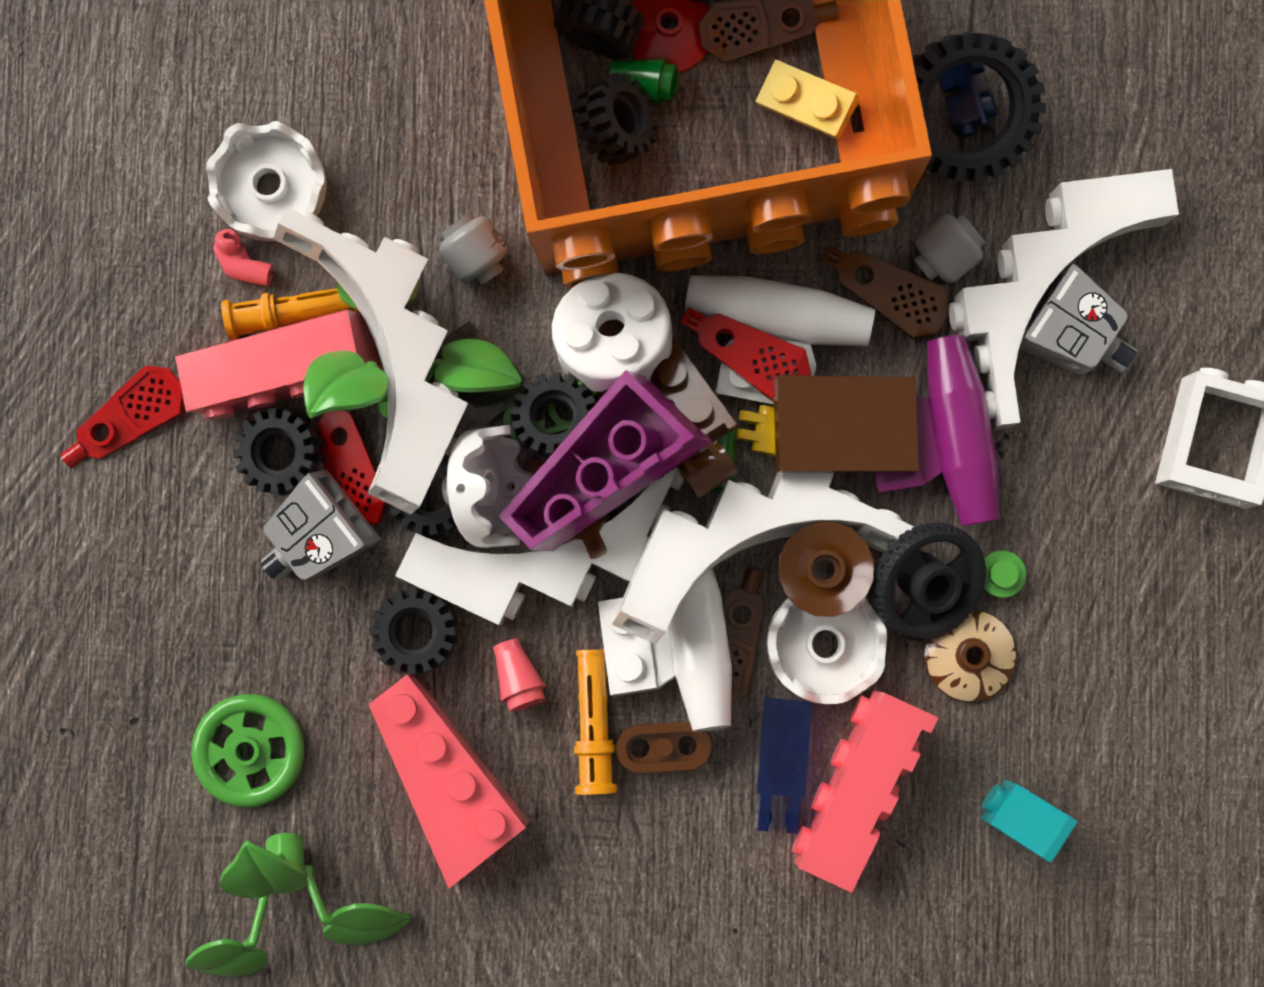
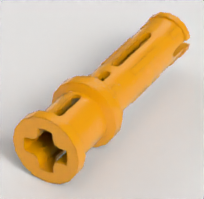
M337 288L278 298L274 294L263 293L260 299L232 303L228 299L221 302L223 323L230 342L238 340L240 335L271 331L282 328V326L304 322L344 310L360 313L358 309L346 305L340 299Z
M604 649L576 651V656L578 655L580 741H576L574 754L579 755L580 784L575 786V794L617 793V785L612 783L611 754L616 752V744H613V740H608Z

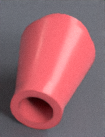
M510 639L494 646L501 702L507 703L510 712L524 710L545 700L543 689L546 685L522 648L520 639Z

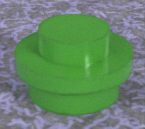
M996 551L984 558L986 563V583L983 588L988 594L1004 598L1013 596L1022 589L1026 580V569L1022 560L1017 555L1009 551Z

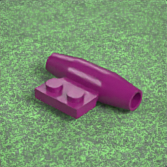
M952 335L928 341V398L916 395L919 471L914 473H874L878 494L924 486L942 473L961 526L999 520L998 458L984 387L965 336Z

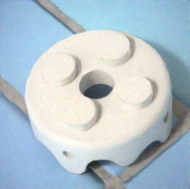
M273 121L270 124L261 126H250L245 123H237L230 126L224 133L221 145L208 159L206 165L210 192L208 201L228 226L239 234L254 240L276 241L273 239L275 231L286 207L296 212L298 210H305L317 216L325 200L326 174L318 153L307 138L280 122ZM267 173L279 175L281 183L275 193L271 195L258 193L257 183L263 175Z
M623 273L587 278L572 287L561 299L555 310L552 322V340L564 373L567 375L569 373L573 374L590 390L602 392L608 390L625 370L644 376L650 381L657 365L662 360L668 359L671 354V317L665 300L645 280ZM608 320H619L624 324L623 330L615 336H604L598 332L600 326Z
M510 425L465 431L457 438L448 460L447 476L442 483L443 498L450 506L459 532L466 541L476 547L489 548L520 545V538L498 516L534 474L524 471L518 465L517 456L522 448L519 442L502 437L511 434Z
M788 598L774 613L768 627L766 640L767 655L774 674L783 686L805 700L822 704L847 702L878 681L885 668L886 628L867 598L863 599L853 610L835 617L809 614L798 609ZM822 630L832 632L838 640L837 651L828 658L819 657L812 647L814 636Z

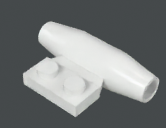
M691 275L685 302V312L690 307L706 317L719 313L806 349L812 376L815 374L816 362L811 345L868 346L875 316V309L820 289L750 276ZM733 337L725 347L730 346L734 342ZM721 363L716 394L774 405L771 400L737 376L725 364Z
M713 568L687 591L680 601L667 631L657 644L612 625L623 598L598 602L610 695L621 696L659 690L676 677L693 732L718 730L731 726L732 665L721 592Z

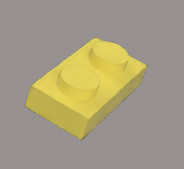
M775 59L755 102L760 107L840 141L860 97L855 92Z

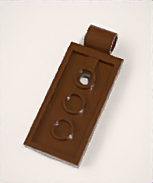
M608 320L600 326L598 332L604 336H615L623 330L624 324L619 320ZM672 335L671 354L668 359L662 360L652 373L650 382L712 441L675 467L691 492L699 500L738 474V470L730 456L718 442V440L738 427ZM604 390V391H602V392H596V393L598 394V396H599L600 398H602V396H603L608 390Z

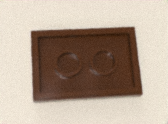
M777 375L773 378L776 473H914L919 471L916 377Z

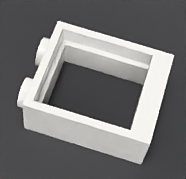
M1200 368V371H1196L1181 379L1155 484L1244 509L1261 506L1264 499V382L1247 380L1242 384L1228 380L1229 374L1213 368ZM1204 392L1262 408L1244 481L1186 465Z

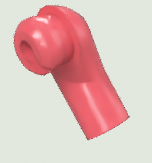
M224 229L219 231L215 236L213 249L225 275L235 280L269 287L274 273L273 264L250 259L240 235L235 230Z

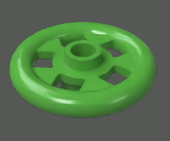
M240 694L226 698L213 706L204 715L196 728L191 748L193 768L202 786L219 801L241 808L266 805L284 795L294 784L301 771L304 760V739L300 726L287 708L269 697L258 694ZM256 713L265 716L263 730L255 727H245L246 714ZM221 724L233 730L226 739L224 747L212 741L215 732ZM270 738H284L285 758H271L272 745ZM244 742L250 743L254 748V755L250 760L243 759L240 756L239 748ZM222 759H225L227 765L236 772V775L228 782L224 781L214 768ZM265 768L271 781L260 787L252 788L248 775L257 773Z

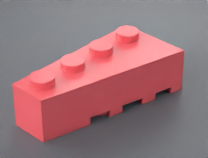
M350 310L340 311L175 357L186 412L205 414L206 420H219L234 415V410L239 408L261 409L277 404V400L303 398L304 378L307 369L313 360L325 353L341 350L357 353L365 363L374 361L379 369L383 371L384 369L376 343L365 319L361 314Z
M407 674L372 701L369 707L446 884L450 889L524 830L529 821L415 674Z
M870 690L867 697L859 696L850 715L849 721L855 723L848 741L841 739L832 755L830 765L836 768L829 784L822 782L813 798L811 808L816 810L812 823L809 828L802 826L794 841L792 853L797 854L794 862L799 869L851 893L853 892L879 840L880 830L875 829L874 825L877 819L886 821L889 815H891L899 799L900 787L895 783L899 776L904 777L908 771H913L921 755L918 751V736L922 729L932 733L939 717L883 692Z

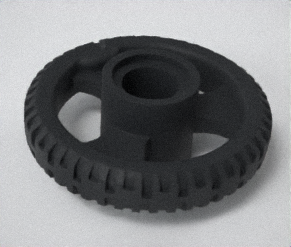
M933 522L915 526L911 531L907 530L905 533L900 534L898 540L894 539L893 543L889 544L888 550L884 551L882 557L878 560L880 563L876 564L874 580L871 586L874 610L884 625L903 638L925 641L945 636L947 632L951 633L954 628L957 629L960 623L963 624L964 620L969 618L970 612L973 613L975 606L978 605L977 601L981 599V594L984 591L983 586L986 583V563L977 542L969 534L956 526L942 522ZM943 541L952 543L960 549L958 556L947 564H944L928 552L920 551L924 545ZM896 573L899 588L911 598L909 606L900 615L896 613L892 602V586ZM930 612L940 613L939 615L930 618Z

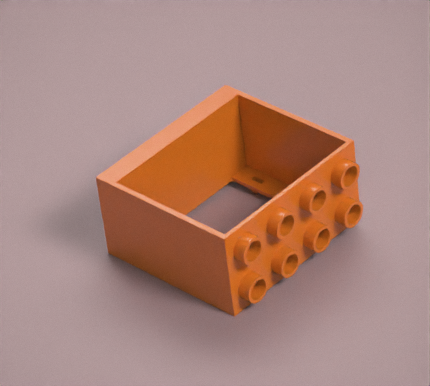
M484 0L526 232L545 275L561 272L564 287L567 289H571L590 277L619 273L617 261L654 254L656 268L662 272L698 267L712 260L709 243L746 236L749 251L752 254H769L788 250L805 242L804 225L840 219L842 234L847 237L864 236L888 230L899 223L896 208L907 206L932 156L901 0H836L839 19L818 23L814 33L823 79L855 92L860 97L856 108L858 107L857 117L860 132L853 133L850 119L840 141L836 139L840 163L590 210L557 28H554L553 25L555 18L551 0ZM811 0V1L816 5V4H821V3L830 2V1H835V0Z

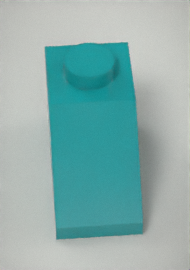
M1006 779L1002 786L996 784L988 792L982 803V808L985 809V812L980 818L1027 851L1049 863H1052L1078 822L1020 785Z

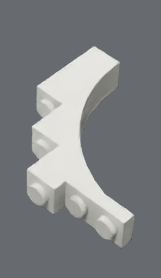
M1172 169L1060 183L1049 194L1050 198L1046 200L1045 204L1047 223L1049 226H1054V230L1012 235L1002 245V250L998 251L997 264L999 275L1001 278H1006L1007 283L963 288L954 297V302L950 303L949 306L952 329L959 330V335H964L966 342L979 341V346L974 348V362L978 374L983 373L985 396L992 430L1007 429L1020 423L1014 381L1018 350L1031 315L1049 285L1071 261L1090 248L1132 231L1164 226L1178 216Z
M286 207L278 222L273 239L317 261L337 280L365 319L376 343L384 372L388 377L386 440L380 464L367 494L412 514L420 507L468 404L458 398L459 394L457 391L449 390L444 384L433 382L431 385L424 381L448 330L438 326L439 322L425 312L418 310L410 312L404 309L428 259L419 255L418 249L412 244L400 239L392 241L386 237L383 238L377 252L368 249V245L359 237L350 233L339 234L325 227L323 221L316 215L305 210H298L296 212Z
M675 468L661 479L651 483L631 505L604 524L600 535L607 548V553L599 558L590 559L583 540L576 539L562 544L554 551L539 550L521 554H488L446 546L416 533L395 576L497 625H502L505 618L514 620L525 598L524 594L518 592L522 583L573 607L576 599L585 602L594 584L596 576L589 573L592 565L630 582L649 537L647 535L650 529H653L664 509L670 510V507L662 504L670 487L679 491L683 478L678 469Z
M777 473L768 497L761 495L760 490L753 485L743 482L735 483L729 480L719 493L705 527L698 525V521L687 513L663 510L648 538L612 625L657 644L667 631L669 623L687 591L713 567L732 555L754 545L779 538L792 537L800 528L816 522H837L855 530L869 547L882 553L888 550L887 547L893 543L894 539L898 540L900 534L905 533L907 530L911 531L914 526L903 522L901 517L892 511L885 509L877 510L860 502L859 498L851 492L829 488L834 473Z

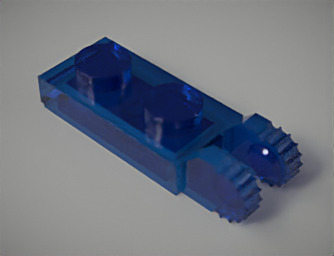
M763 697L756 792L759 793L757 808L758 831H768L771 824L772 795L789 796L784 818L786 833H798L801 797H805L812 714L811 701Z

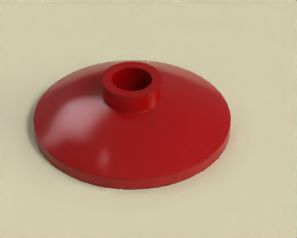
M634 0L631 5L638 9L637 13H641L644 17V24L631 54L635 60L667 58L670 64H677L679 73L695 67L706 56L708 51L702 47L698 25L709 10L704 1ZM671 17L677 21L678 25L673 29H665L662 27L661 21L664 18Z

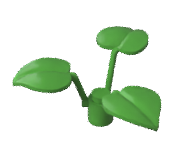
M338 283L337 290L340 299L346 305L358 309L350 296ZM417 283L406 305H410L413 302H415L417 297ZM462 339L445 345L442 348V359H434L424 380L428 383L435 373L436 382L444 384L449 390L458 392H488L521 387V377L503 351L494 344L479 339ZM341 350L325 353L317 357L309 365L304 378L303 391L305 407L310 418L331 411L364 408L378 402L379 412L388 418V377L383 370L378 368L376 362L369 361L365 363L357 353Z
M294 833L272 835L267 838L265 849L246 840L235 859L221 874L220 886L221 889L231 895L251 899L259 898L250 936L243 943L232 939H220L206 943L187 957L185 968L219 977H242L263 969L267 965L268 954L266 951L254 947L259 939L270 894L293 893L307 886L320 921L323 924H327L323 928V937L344 945H367L384 940L397 933L409 922L411 912L403 914L381 905L356 903L339 908L333 914L329 913L323 904L313 878V866L304 865V838Z

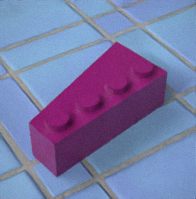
M625 370L498 517L530 550L554 551L712 441L646 377Z

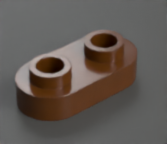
M690 721L636 724L628 727L621 733L617 741V756L620 763L626 769L635 773L694 770L701 767L708 760L712 744L706 731H692ZM685 736H690L696 741L695 750L689 754L682 753L678 749L679 740ZM643 739L648 742L649 751L645 756L638 757L632 753L631 745L635 740Z

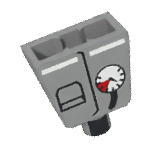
M1074 264L1060 274L1028 322L1019 347L1021 350L1078 375H1084L1092 371L1100 360L1119 373H1122L1137 353V349L1116 336L1128 318L1127 312Z
M328 470L308 473L265 524L264 533L275 548L261 560V565L264 571L276 581H281L292 570L299 579L306 581L326 573L378 543L381 538Z

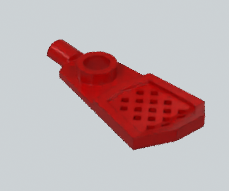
M690 307L680 321L681 324L698 333L699 346L733 370L737 376L773 403V378L776 375L789 373V375L812 376L806 349L719 313L706 317ZM722 333H728L733 337L734 342L727 347L720 346L716 342L717 336Z
M145 365L115 392L107 403L77 429V442L60 453L63 461L70 468H73L88 456L100 460L181 416L183 411V394L180 381L170 368ZM107 425L109 436L106 440L99 442L95 437V431L99 426Z
M343 410L323 413L324 416L317 426L321 430L319 438L325 439L326 447L321 448L322 455H327L326 464L323 463L324 470H328L338 484L342 482L340 487L350 499H353L352 502L371 526L381 523L388 503L367 494L377 468L372 456L368 453L353 414ZM340 429H344L347 432V440L340 446L336 442V434Z

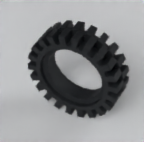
M963 32V34L944 36L943 40L932 42L924 47L926 51L921 55L916 54L914 56L913 64L932 153L925 169L943 178H949L957 182L965 183V180L982 182L985 181V177L992 176L996 178L1005 174L1004 168L1007 166L1014 168L1022 161L1019 156L1023 151L1028 153L1035 145L1031 142L1034 133L1040 134L1043 124L1038 123L1040 113L1046 114V103L1041 102L1040 94L1045 93L1043 82L1037 81L1036 74L1039 73V70L1035 63L1027 61L1026 57L1028 54L1021 48L1011 45L1012 42L1005 38L995 37L991 34ZM964 63H981L995 70L1003 79L1010 99L1009 116L998 136L986 146L972 151L952 150L937 139L929 125L927 113L929 97L935 84L950 69Z

